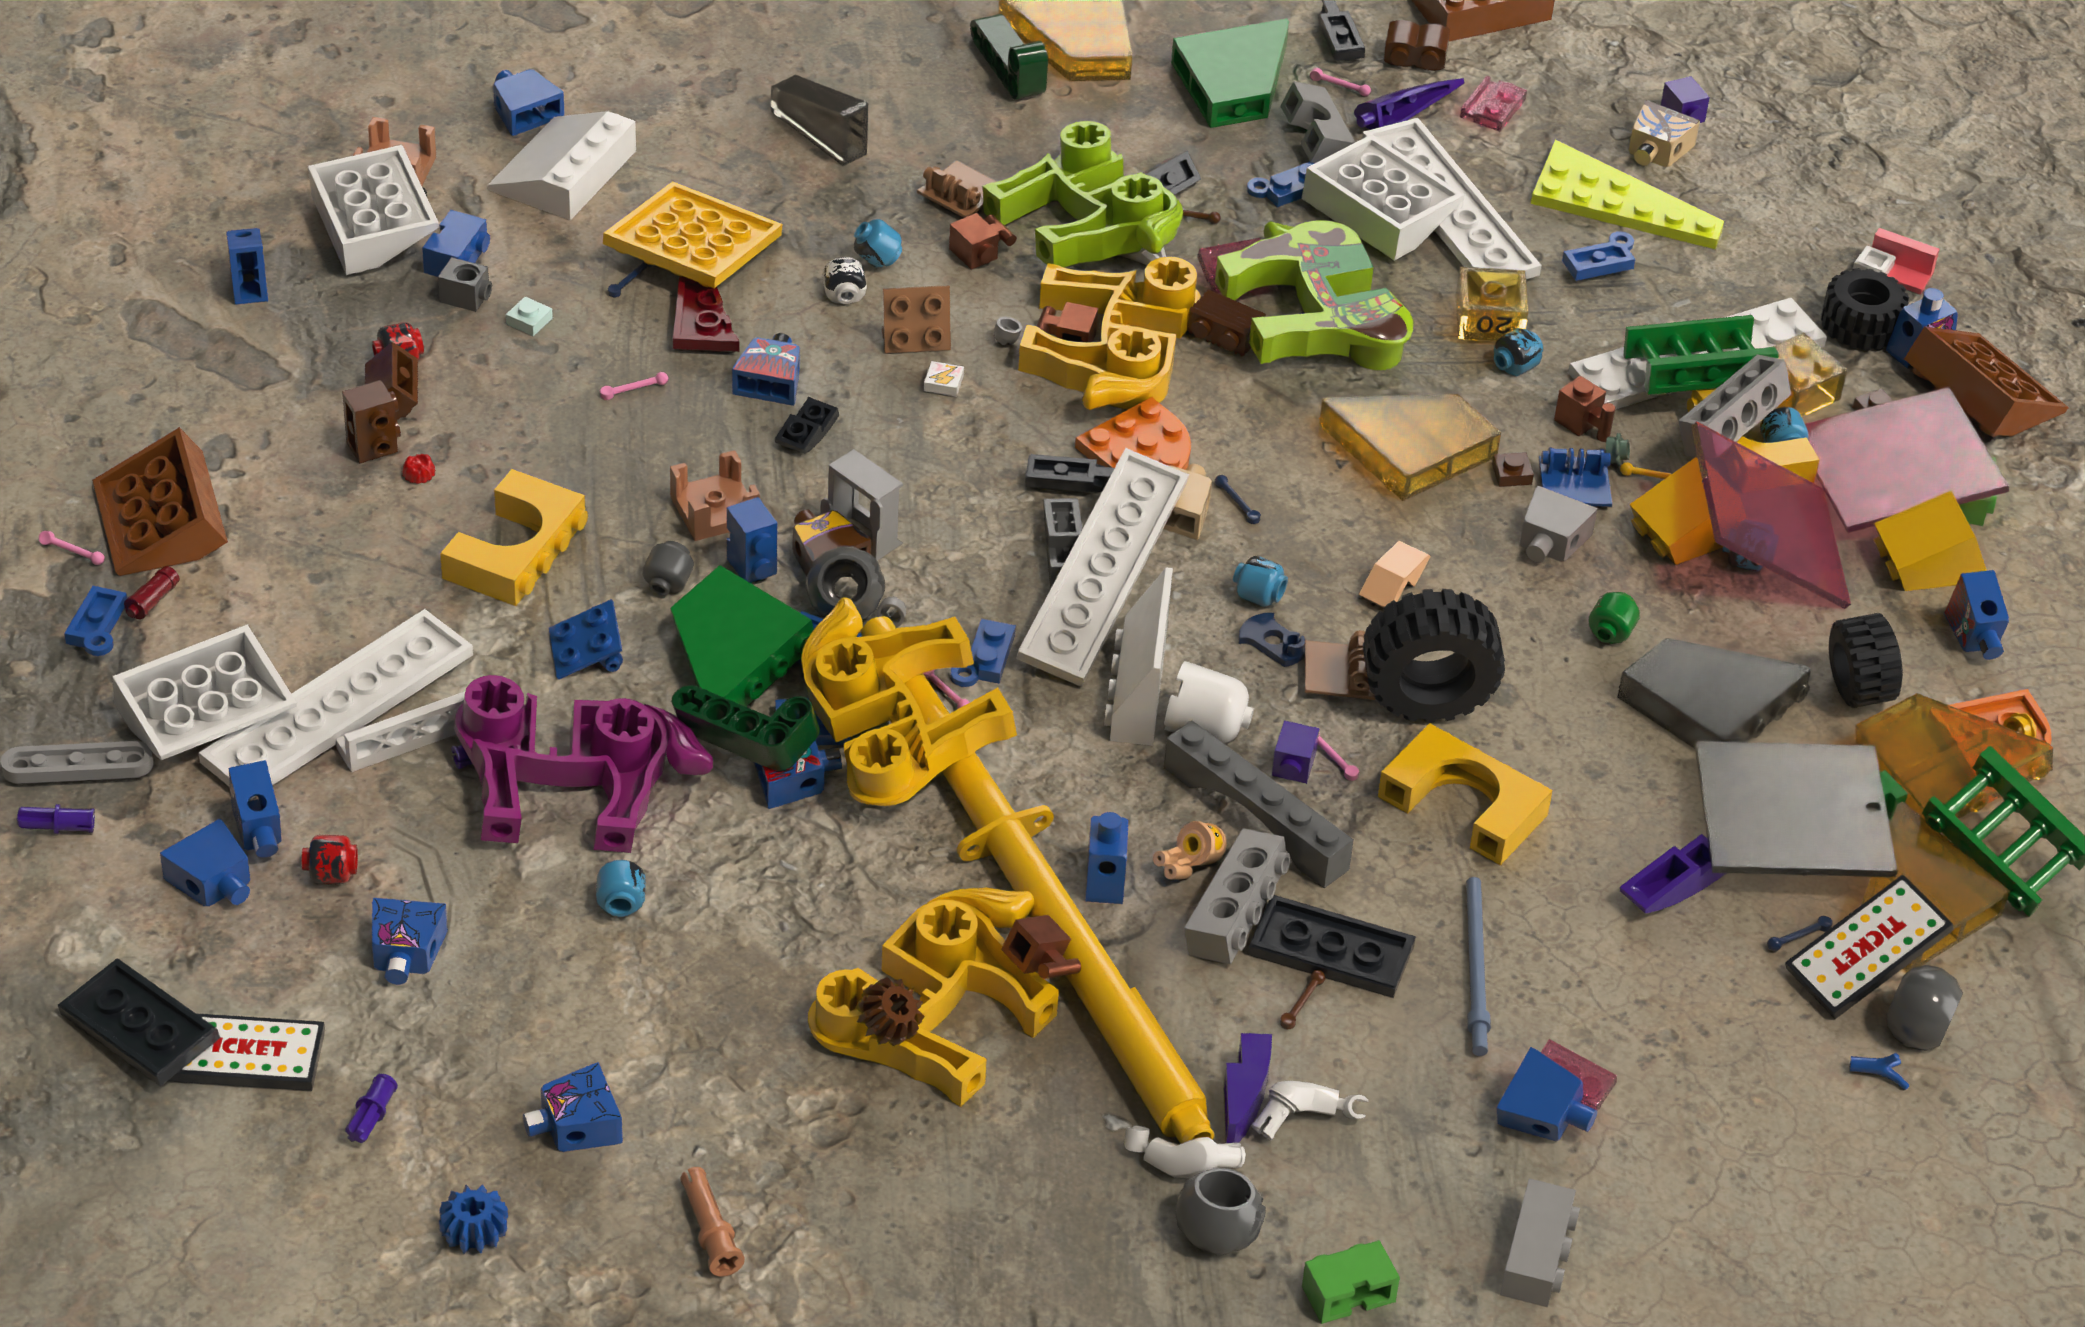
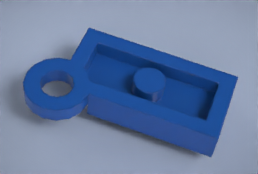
M1307 162L1271 176L1270 181L1265 178H1252L1247 183V192L1252 197H1267L1277 207L1301 199L1307 167L1315 163ZM1261 186L1264 189H1257L1255 187Z
M1614 232L1609 236V241L1606 243L1564 251L1562 262L1575 281L1634 269L1635 258L1630 252L1633 249L1634 238L1626 232ZM1618 240H1621V241H1624V242H1626V243H1618L1617 241H1618Z
M92 586L64 633L66 644L83 647L88 654L93 656H102L109 653L114 646L110 633L125 609L124 601L127 599V593Z
M981 619L971 648L974 664L965 668H951V681L960 687L973 686L978 680L999 684L1014 641L1016 625ZM967 672L970 676L962 677L959 673Z

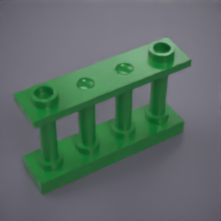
M1753 315L1626 327L1623 356L1625 359L1645 358L1647 364L1644 389L1648 395L1718 388L1757 354L1779 358V352L1775 347L1755 349L1751 343L1754 317ZM1732 348H1739V349H1740V350L1725 351V352L1722 350V349H1732ZM1701 351H1707V352H1708V353H1704V354H1694V355L1691 354V352H1701ZM1676 354L1673 357H1659L1660 355Z
M1988 746L1979 755L1972 767L1976 771V776L1945 804L1935 796L1931 797L1922 814L1925 816L1927 824L1934 831L1945 835L2006 894V898L2011 906L2018 911H2023L2030 917L2042 902V899L2036 893L2067 864L2074 865L2079 871L2085 867V835L1993 747ZM1986 786L1993 787L2003 797V802L1970 830L1955 814ZM2013 812L2020 813L2030 823V828L1997 856L1982 840ZM2040 838L2047 839L2057 849L2058 853L2029 880L2024 882L2009 866Z

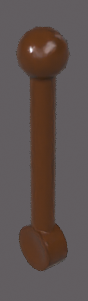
M1183 210V216L1209 220L1212 224H1217L1221 220L1218 212L1207 214Z
M1316 970L1312 972L1310 976L1311 982L1289 1013H1284L1281 1016L1280 1024L1284 1029L1288 1030L1295 1027L1297 1014L1316 986L1324 983L1325 975L1322 971Z

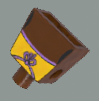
M805 509L800 511L794 519L792 549L806 577L813 561L819 555L840 545L854 546L871 554L870 537L838 511L831 510L815 516L810 510Z

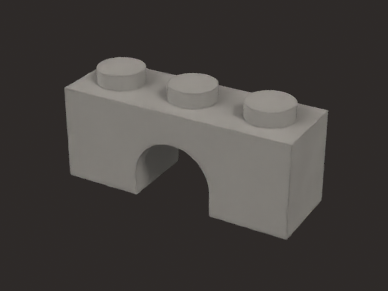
M1293 81L1280 107L1290 125L1307 129L1300 144L1311 163H1317L1356 143L1325 87Z

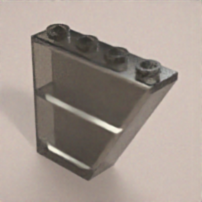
M1665 638L1622 672L1617 698L1709 759L1720 764L1730 755L1735 756L1738 754L1743 745L1752 737H1759L1770 722L1781 719L1791 705L1804 700L1810 690L1808 681L1811 669L1806 665Z

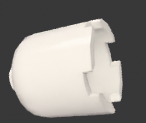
M1184 661L1176 679L1181 681L1178 697L1174 695L1170 697L1164 721V730L1176 732L1193 720L1222 743L1231 742L1237 737L1241 727L1248 729L1251 723L1254 708L1248 706L1249 693L1247 688L1241 681L1233 677Z

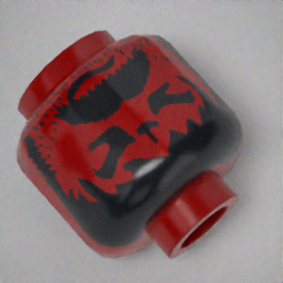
M407 322L381 327L377 333V340L372 341L374 356L391 342H394L418 360L419 356L424 354V345L419 329H413L411 324Z
M315 835L310 842V848L302 849V870L309 871L311 880L316 884H345L349 881L351 875L357 874V844H351L349 837L346 835Z

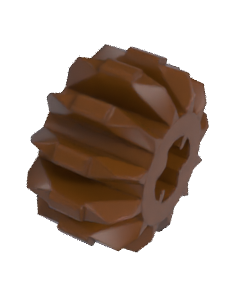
M886 977L880 979L875 984H870L864 989L863 994H861L862 998L858 1001L855 1008L862 1013L857 1023L866 1024L868 1028L865 1036L875 1034L878 1045L889 1042L892 1046L899 1045L906 1039L913 1037L919 1029L918 1025L922 1023L925 1017L918 1010L921 1008L923 1001L916 1000L912 996L915 987L906 990L902 979L892 982Z

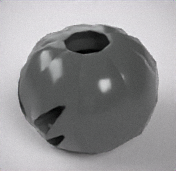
M840 545L823 552L813 561L806 577V592L812 607L820 616L825 618L840 600L835 593V583L842 577H851L858 584L857 594L851 600L862 619L867 618L877 610L879 602L884 595L885 579L879 562L875 557L854 546Z
M1931 965L1914 967L1903 976L1886 1014L1887 1027L1893 1037L1909 1048L1925 1051L1939 1047L1963 995L1957 979L1944 969Z
M1227 1168L1209 1169L1188 1179L1180 1191L1176 1203L1177 1226L1190 1243L1200 1250L1221 1255L1240 1251L1255 1241L1260 1233L1266 1214V1207L1262 1205L1264 1199L1253 1183L1240 1172Z

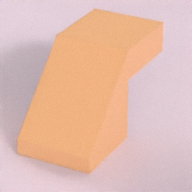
M1398 541L1374 564L1359 595L1382 608L1393 600L1398 602L1406 584L1415 587L1431 556Z

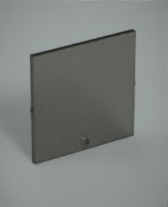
M1696 741L1695 752L1712 873L1859 877L1897 876L1898 870L1875 746Z

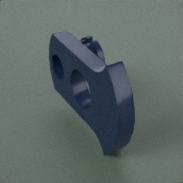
M1275 613L1258 614L1243 623L1239 631V644L1254 646L1283 667L1295 665L1305 657V637L1302 635L1299 638L1300 633L1290 632L1278 624L1274 619ZM1276 636L1282 639V643L1270 644L1265 641V638Z

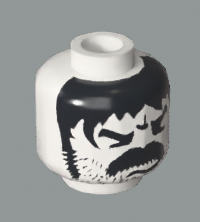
M840 257L830 261L824 267L822 275L826 296L831 302L850 304L858 302L863 298L866 293L867 284L863 266L859 261L850 257Z

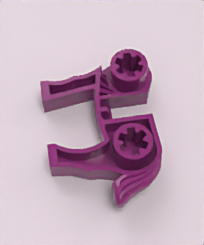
M487 675L473 680L467 686L464 702L460 705L455 715L456 735L473 763L482 786L481 800L484 804L481 828L482 841L519 842L522 817L517 781L564 787L602 785L607 794L609 804L597 818L594 850L631 853L635 830L647 812L649 796L654 784L663 773L666 755L669 764L680 774L705 775L711 772L713 767V757L700 744L688 725L666 710L647 704L643 705L632 699L618 698L610 701L574 700L568 756H557V747H550L549 755L535 752L537 696L527 693L526 703L524 704V694L521 688L514 681L506 677Z

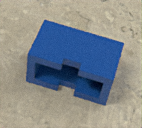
M450 210L439 224L440 230H442L441 233L433 232L422 247L424 273L438 277L451 257L476 263L478 257L482 252L485 253L490 244L486 219Z
M759 497L727 507V529L730 532V537L727 538V560L737 574L749 583L776 575L777 521Z

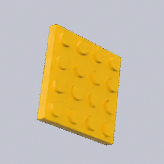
M672 181L603 233V245L611 247L619 253L639 258L647 264L669 270L675 275L697 281L702 286L716 288L782 235L783 224Z

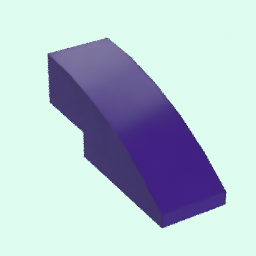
M1701 834L1681 850L1673 846L1621 885L1620 892L1645 914L1659 911L1695 895L1727 874L1728 856Z
M1241 1033L1238 1063H1226L1223 1087L1225 1143H1239L1257 1117L1268 1081L1272 1034Z

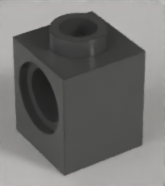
M451 257L438 276L440 303L476 312L483 301L489 299L492 292V282L489 281L488 266Z

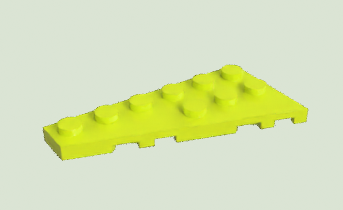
M1555 140L1531 199V204L1711 249H1716L1724 225L1723 220Z

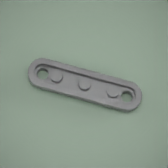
M141 741L19 746L7 750L2 755L0 761L4 778L9 782L17 784L137 778L149 773L154 764L152 751L146 743Z

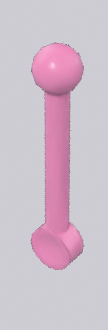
M1314 68L1310 72V78L1313 81L1322 79L1358 91L1364 97L1368 96L1371 92V88L1368 85L1359 86L1323 74L1319 68Z
M659 372L655 377L614 388L604 386L600 389L601 398L610 400L614 397V394L656 383L664 385L668 382V375L664 372Z
M42 531L39 535V541L43 545L54 544L90 559L94 565H101L104 562L105 557L101 552L96 551L92 553L57 539L51 531Z
M934 670L923 673L927 680H931L957 704V709L970 703L967 699H961L934 675Z
M1319 732L1318 745L1344 770V777L1347 780H1356L1359 775V769L1354 765H1348L1320 737Z

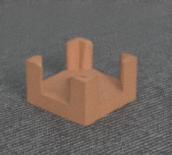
M372 117L368 126L370 147L366 153L402 145L421 186H423L436 159L435 127L420 125L418 128L419 144L390 140L388 120ZM357 147L353 156L363 154V148Z
M735 450L719 455V475L688 482L686 463L670 466L671 499L694 541L729 533L727 529V507L756 497L760 498V493L755 484L749 486V492L746 491L742 484L741 460Z

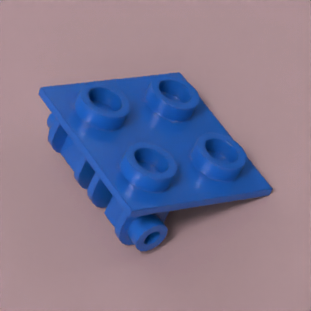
M1549 447L1548 451H1542L1541 456H1539L1542 487L1591 506L1612 507L1607 466H1610L1611 454L1604 453V449L1587 450L1586 458H1584V449L1580 448L1578 456L1574 457L1573 448H1569L1567 455V449Z
M612 599L549 627L558 680L597 662H600L610 672L617 671L622 665L623 658L620 654L622 645Z

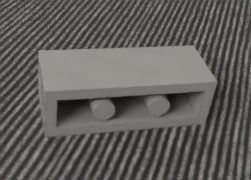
M1528 1179L1504 1273L1501 1296L1548 1307L1551 1292L1560 1293L1565 1269L1558 1268L1559 1260L1568 1261L1573 1238L1565 1236L1567 1230L1575 1231L1580 1211L1579 1207L1573 1206L1576 1190Z

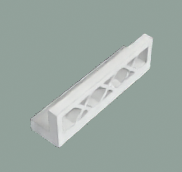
M465 691L346 733L344 736L336 739V748L350 771L354 772L456 735L455 715L460 705L464 702Z

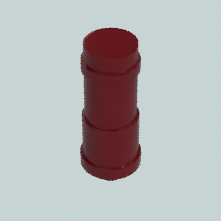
M164 566L162 569H159L145 585H142L132 596H129L124 601L126 614L131 618L144 619L148 612L159 603V600L175 588L176 584L180 581L178 573L170 566Z

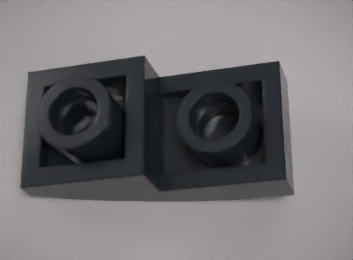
M808 397L797 415L790 414L775 437V443L806 454L823 439L839 417L838 408Z

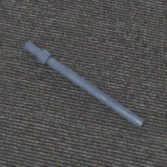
M1471 877L1466 881L1471 1011L1467 1015L1468 1031L1472 1034L1473 1054L1484 1056L1488 1052L1487 1033L1491 1029L1490 1013L1486 1010L1481 880L1477 877Z

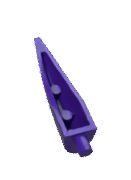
M1464 78L1422 84L1359 104L1354 110L1357 124L1361 128L1366 127L1372 130L1407 121L1463 85Z

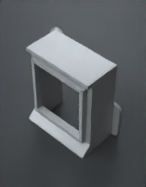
M853 449L829 464L828 498L821 500L820 515L831 510L838 511L848 520L853 517L871 530V555L879 560L903 544L897 538L899 488L903 486V483ZM859 492L871 500L870 511L859 504Z

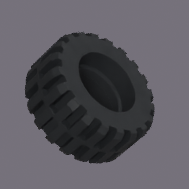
M1442 588L1441 592H1433V589H1424L1420 594L1413 595L1412 592L1402 596V600L1398 602L1393 600L1384 607V612L1379 611L1371 620V624L1367 627L1364 634L1363 653L1370 691L1381 706L1386 707L1389 712L1396 716L1403 714L1406 720L1416 722L1417 719H1424L1425 723H1435L1436 719L1445 718V721L1454 720L1456 715L1462 713L1464 716L1475 710V706H1483L1490 699V694L1494 695L1501 684V679L1504 677L1505 658L1497 620L1486 605L1477 599L1474 601L1472 596L1460 592L1458 595L1452 589ZM1433 651L1454 652L1445 658L1434 661L1413 660L1422 654Z

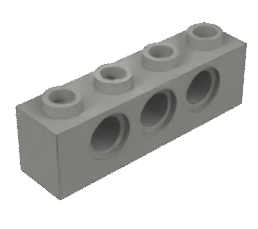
M1757 354L1678 420L1685 455L1713 462L1791 395L1785 360Z
M1244 828L1241 830L1184 927L1189 956L1231 964L1237 952L1243 950L1249 931L1253 925L1258 924L1265 903L1273 898L1277 882L1281 875H1285L1289 869L1290 854L1286 853L1284 836Z

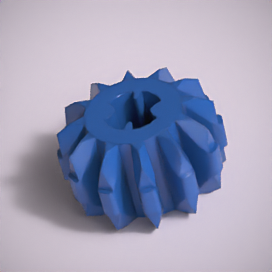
M483 1184L477 1190H471L465 1185L463 1193L451 1191L448 1201L441 1202L439 1230L442 1232V1236L446 1237L449 1247L460 1245L463 1254L470 1248H476L481 1254L484 1245L496 1247L499 1237L506 1235L508 1208L505 1206V1202L501 1201L498 1191L487 1193Z

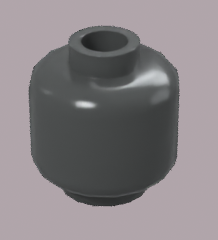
M666 541L665 543L655 545L651 549L643 567L642 575L653 592L660 595H667L669 592L678 593L685 588L693 570L694 561L689 550L684 545L675 541Z

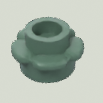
M1617 433L1616 437H1607L1606 453L1611 454L1610 464L1621 466L1624 460H1629L1630 458L1629 440H1623L1621 433Z

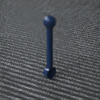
M643 261L618 284H611L608 287V295L613 298L619 297L623 287L645 268L654 265Z
M1218 475L1215 478L1216 486L1223 488L1247 514L1246 520L1248 523H1259L1260 512L1249 508L1228 484V478L1225 475Z
M1820 916L1817 923L1781 938L1771 937L1767 941V946L1772 951H1778L1783 944L1818 930L1828 931L1832 927L1833 921L1827 916Z

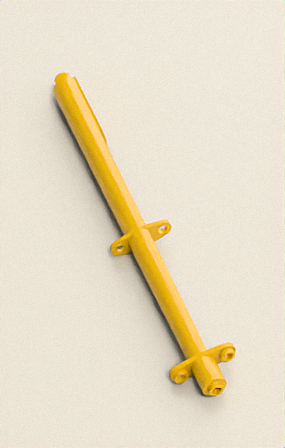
M875 617L867 621L863 626L861 636L885 633L896 629V627L888 617ZM923 673L905 682L921 710L925 724H931L950 714ZM975 752L970 757L959 760L947 767L942 773L977 829L976 832L967 836L958 844L957 853L963 861H972L993 855L1013 890L1028 891L1033 895L1034 906L1029 916L1049 915L1071 938L1063 957L1066 960L1078 959L1081 963V970L1077 974L1066 976L1161 1132L1167 1137H1177L1181 1144L1201 1137H1209L1213 1140L1214 1132L1208 1120L1206 1096L1136 987L1129 988L1031 838L1051 825L1054 819L1051 809L1048 806L1041 805L1014 812ZM1043 816L1041 820L1034 822L1038 817ZM976 845L974 849L967 851L969 847Z

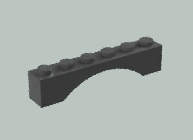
M1193 720L1167 737L1164 760L1165 770L1189 788H1205L1217 791L1247 808L1274 835L1284 836L1286 851L1290 854V858L1297 869L1321 887L1326 888L1349 871L1354 839Z

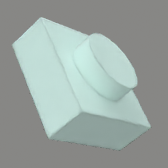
M524 297L506 313L507 325L531 336L538 333L553 319L552 308L528 297Z

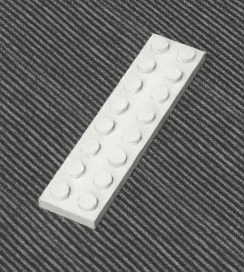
M1419 118L1363 132L1362 139L1372 134L1464 194V200L1434 231L1484 291L1540 276L1542 265Z
M1792 298L1727 316L1753 315L1752 345L1755 349L1775 347L1779 352L1778 359H1784L1825 346L1827 336ZM1624 347L1572 362L1569 366L1568 374L1574 380L1581 375L1605 390L1604 404H1613L1615 410L1668 394H1647L1644 389L1647 361L1644 357L1625 359L1623 356ZM1732 348V349H1722V350L1725 352V351H1735V350H1740V349H1739V348ZM1707 351L1691 352L1692 355L1708 353ZM1676 354L1660 355L1659 357H1673Z
M1125 448L1017 653V660L1082 687L1187 483L1189 474Z
M424 609L293 692L292 696L297 702V707L229 733L200 751V763L230 787L228 768L266 760L271 782L274 785L336 745L338 737L362 728L473 656V645Z

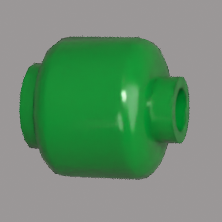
M1607 592L1600 596L1588 617V625L1592 633L1600 641L1611 644L1622 643L1629 638L1638 623L1640 610L1630 595L1623 592Z

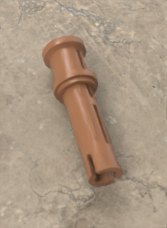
M691 1167L687 1170L692 1182L685 1172L682 1173L680 1180L701 1229L698 1235L699 1244L704 1250H707L709 1256L708 1267L713 1275L722 1277L732 1275L742 1268L745 1262L744 1254L734 1243L735 1232L733 1227L722 1218L708 1183L705 1170L701 1167Z

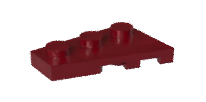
M679 276L673 349L740 352L739 339L732 330V322L729 315L725 313L723 300L717 287H705L697 281Z

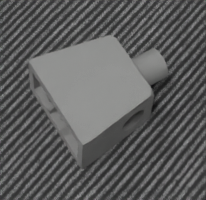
M1537 486L1523 522L1520 544L1522 547L1527 548L1526 554L1534 562H1542L1546 556L1560 562L1566 561L1592 536L1598 508Z

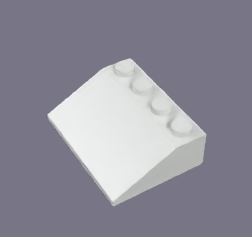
M609 111L554 117L487 185V188L491 192L571 220L636 152L635 121Z
M1371 134L1307 167L1302 199L1334 221L1348 226L1362 240L1395 261L1415 250L1464 200V194Z
M402 145L308 166L313 201L346 275L380 267L439 228V222Z
M1166 567L1125 615L1124 629L1116 630L1114 650L1121 652L1120 654H1113L1111 675H1117V679H1110L1108 700L1114 701V704H1106L1104 726H1111L1110 741L1153 746L1165 654L1173 568Z
M248 624L112 676L114 704L129 729L142 742L146 743L148 748L160 760L297 707L296 700Z

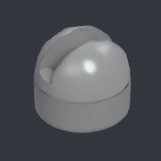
M1011 317L998 318L994 328L996 341L1001 345H1006L1007 343L1009 345L1014 344L1020 337L1022 325Z
M895 596L887 597L880 603L877 617H888L892 620L895 627H898L903 623L906 616L905 603ZM890 607H893L895 609L891 615L886 613Z

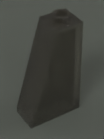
M793 75L771 86V112L840 165L845 166L867 155L869 105L867 102L798 75Z

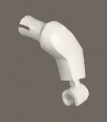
M1277 1082L1269 1089L1270 1101L1256 1121L1252 1123L1251 1127L1259 1134L1263 1131L1265 1133L1263 1136L1272 1140L1290 1112L1308 1111L1335 1116L1336 1109L1343 1111L1346 1117L1358 1119L1366 1115L1354 1113L1352 1103L1355 1100L1368 1102V1099L1362 1095H1350L1345 1099L1339 1098V1090L1308 1082Z
M1142 1126L1126 1128L1125 1148L1133 1152H1145L1144 1161L1174 1178H1191L1198 1173L1213 1168H1240L1245 1162V1149L1243 1146L1240 1147V1143L1217 1144L1209 1137L1195 1138L1179 1145L1158 1137L1149 1143L1150 1130Z

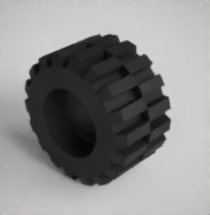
M1855 268L1852 271H1842L1840 275H1835L1828 284L1821 313L1822 327L1824 330H1827L1828 336L1836 338V342L1842 345L1846 344L1849 348H1861L1865 351H1870L1873 348L1876 350L1883 349L1884 346L1888 345L1900 311L1909 304L1908 293H1905V287L1902 284H1897V279L1888 277L1886 273L1881 271L1875 272L1873 269L1867 268L1866 270Z
M1874 613L1836 620L1830 630L1829 660L1834 682L1845 703L1851 708L1896 700L1900 695L1902 686V659L1895 633L1887 619L1881 613Z

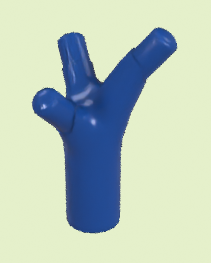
M1897 1053L1884 1058L1851 1056L1850 1071L1881 1075L1896 1082L1903 1090L1909 1087L1904 1078L1892 1069L1901 1064V1059Z

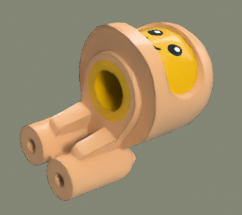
M1193 821L1186 824L1179 832L1176 847L1170 850L1155 852L1153 862L1156 866L1165 867L1164 875L1167 879H1187L1192 875L1193 866L1210 865L1220 860L1225 854L1227 839L1222 829L1217 825Z

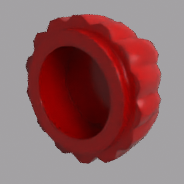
M416 454L415 456L407 457L402 468V476L405 477V480L416 484L430 481L435 476L436 471L431 457L428 454Z

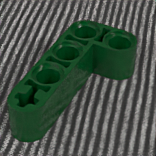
M1003 14L971 21L970 32L974 44L1013 99L1045 93L1047 88L1048 55L1042 41L1024 44Z
M693 685L679 688L674 692L671 700L677 718L689 726L696 738L776 771L791 768L817 739L820 732L813 706L806 697L797 696L787 699L771 717Z

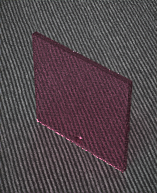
M1949 387L1805 424L1808 430V441L1820 459L1816 477L1847 533L1874 527V523L1948 491H1952L1959 505L2009 492L2008 482Z
M1696 421L1691 426L1715 542L1844 609L1851 605L1824 489Z

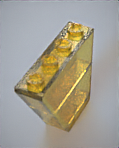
M999 0L998 14L1005 16L1024 43L1042 41L1047 51L1048 63L1068 81L1131 80L1133 55L1122 0Z
M1459 394L1326 397L1322 399L1319 425L1322 429L1338 441L1347 452H1350L1363 464L1367 471L1374 474L1388 490L1392 491L1402 501L1492 460L1493 454H1498L1501 431Z
M1918 693L1855 725L1856 747L1878 773L1886 770L1908 793L1905 806L1928 834L1934 832L1922 814L1928 800L1935 796L1945 804L1976 776V771L1972 767L1979 755L1988 746L1993 747L2028 782L2042 779L2053 770V747L2049 743ZM1986 786L1955 816L1959 819L1971 812H1978L1988 803L2002 796L1993 787Z
M1904 802L1897 804L1861 905L1903 874L1953 923L1954 930L1903 968L1907 973L1914 967L1924 965L2001 917L2010 891L1999 880L1979 866L1971 857L1967 856L1950 842L1946 836L1934 831L1918 813L1914 812Z

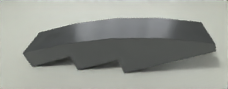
M1078 498L1043 500L1050 590L1083 529Z

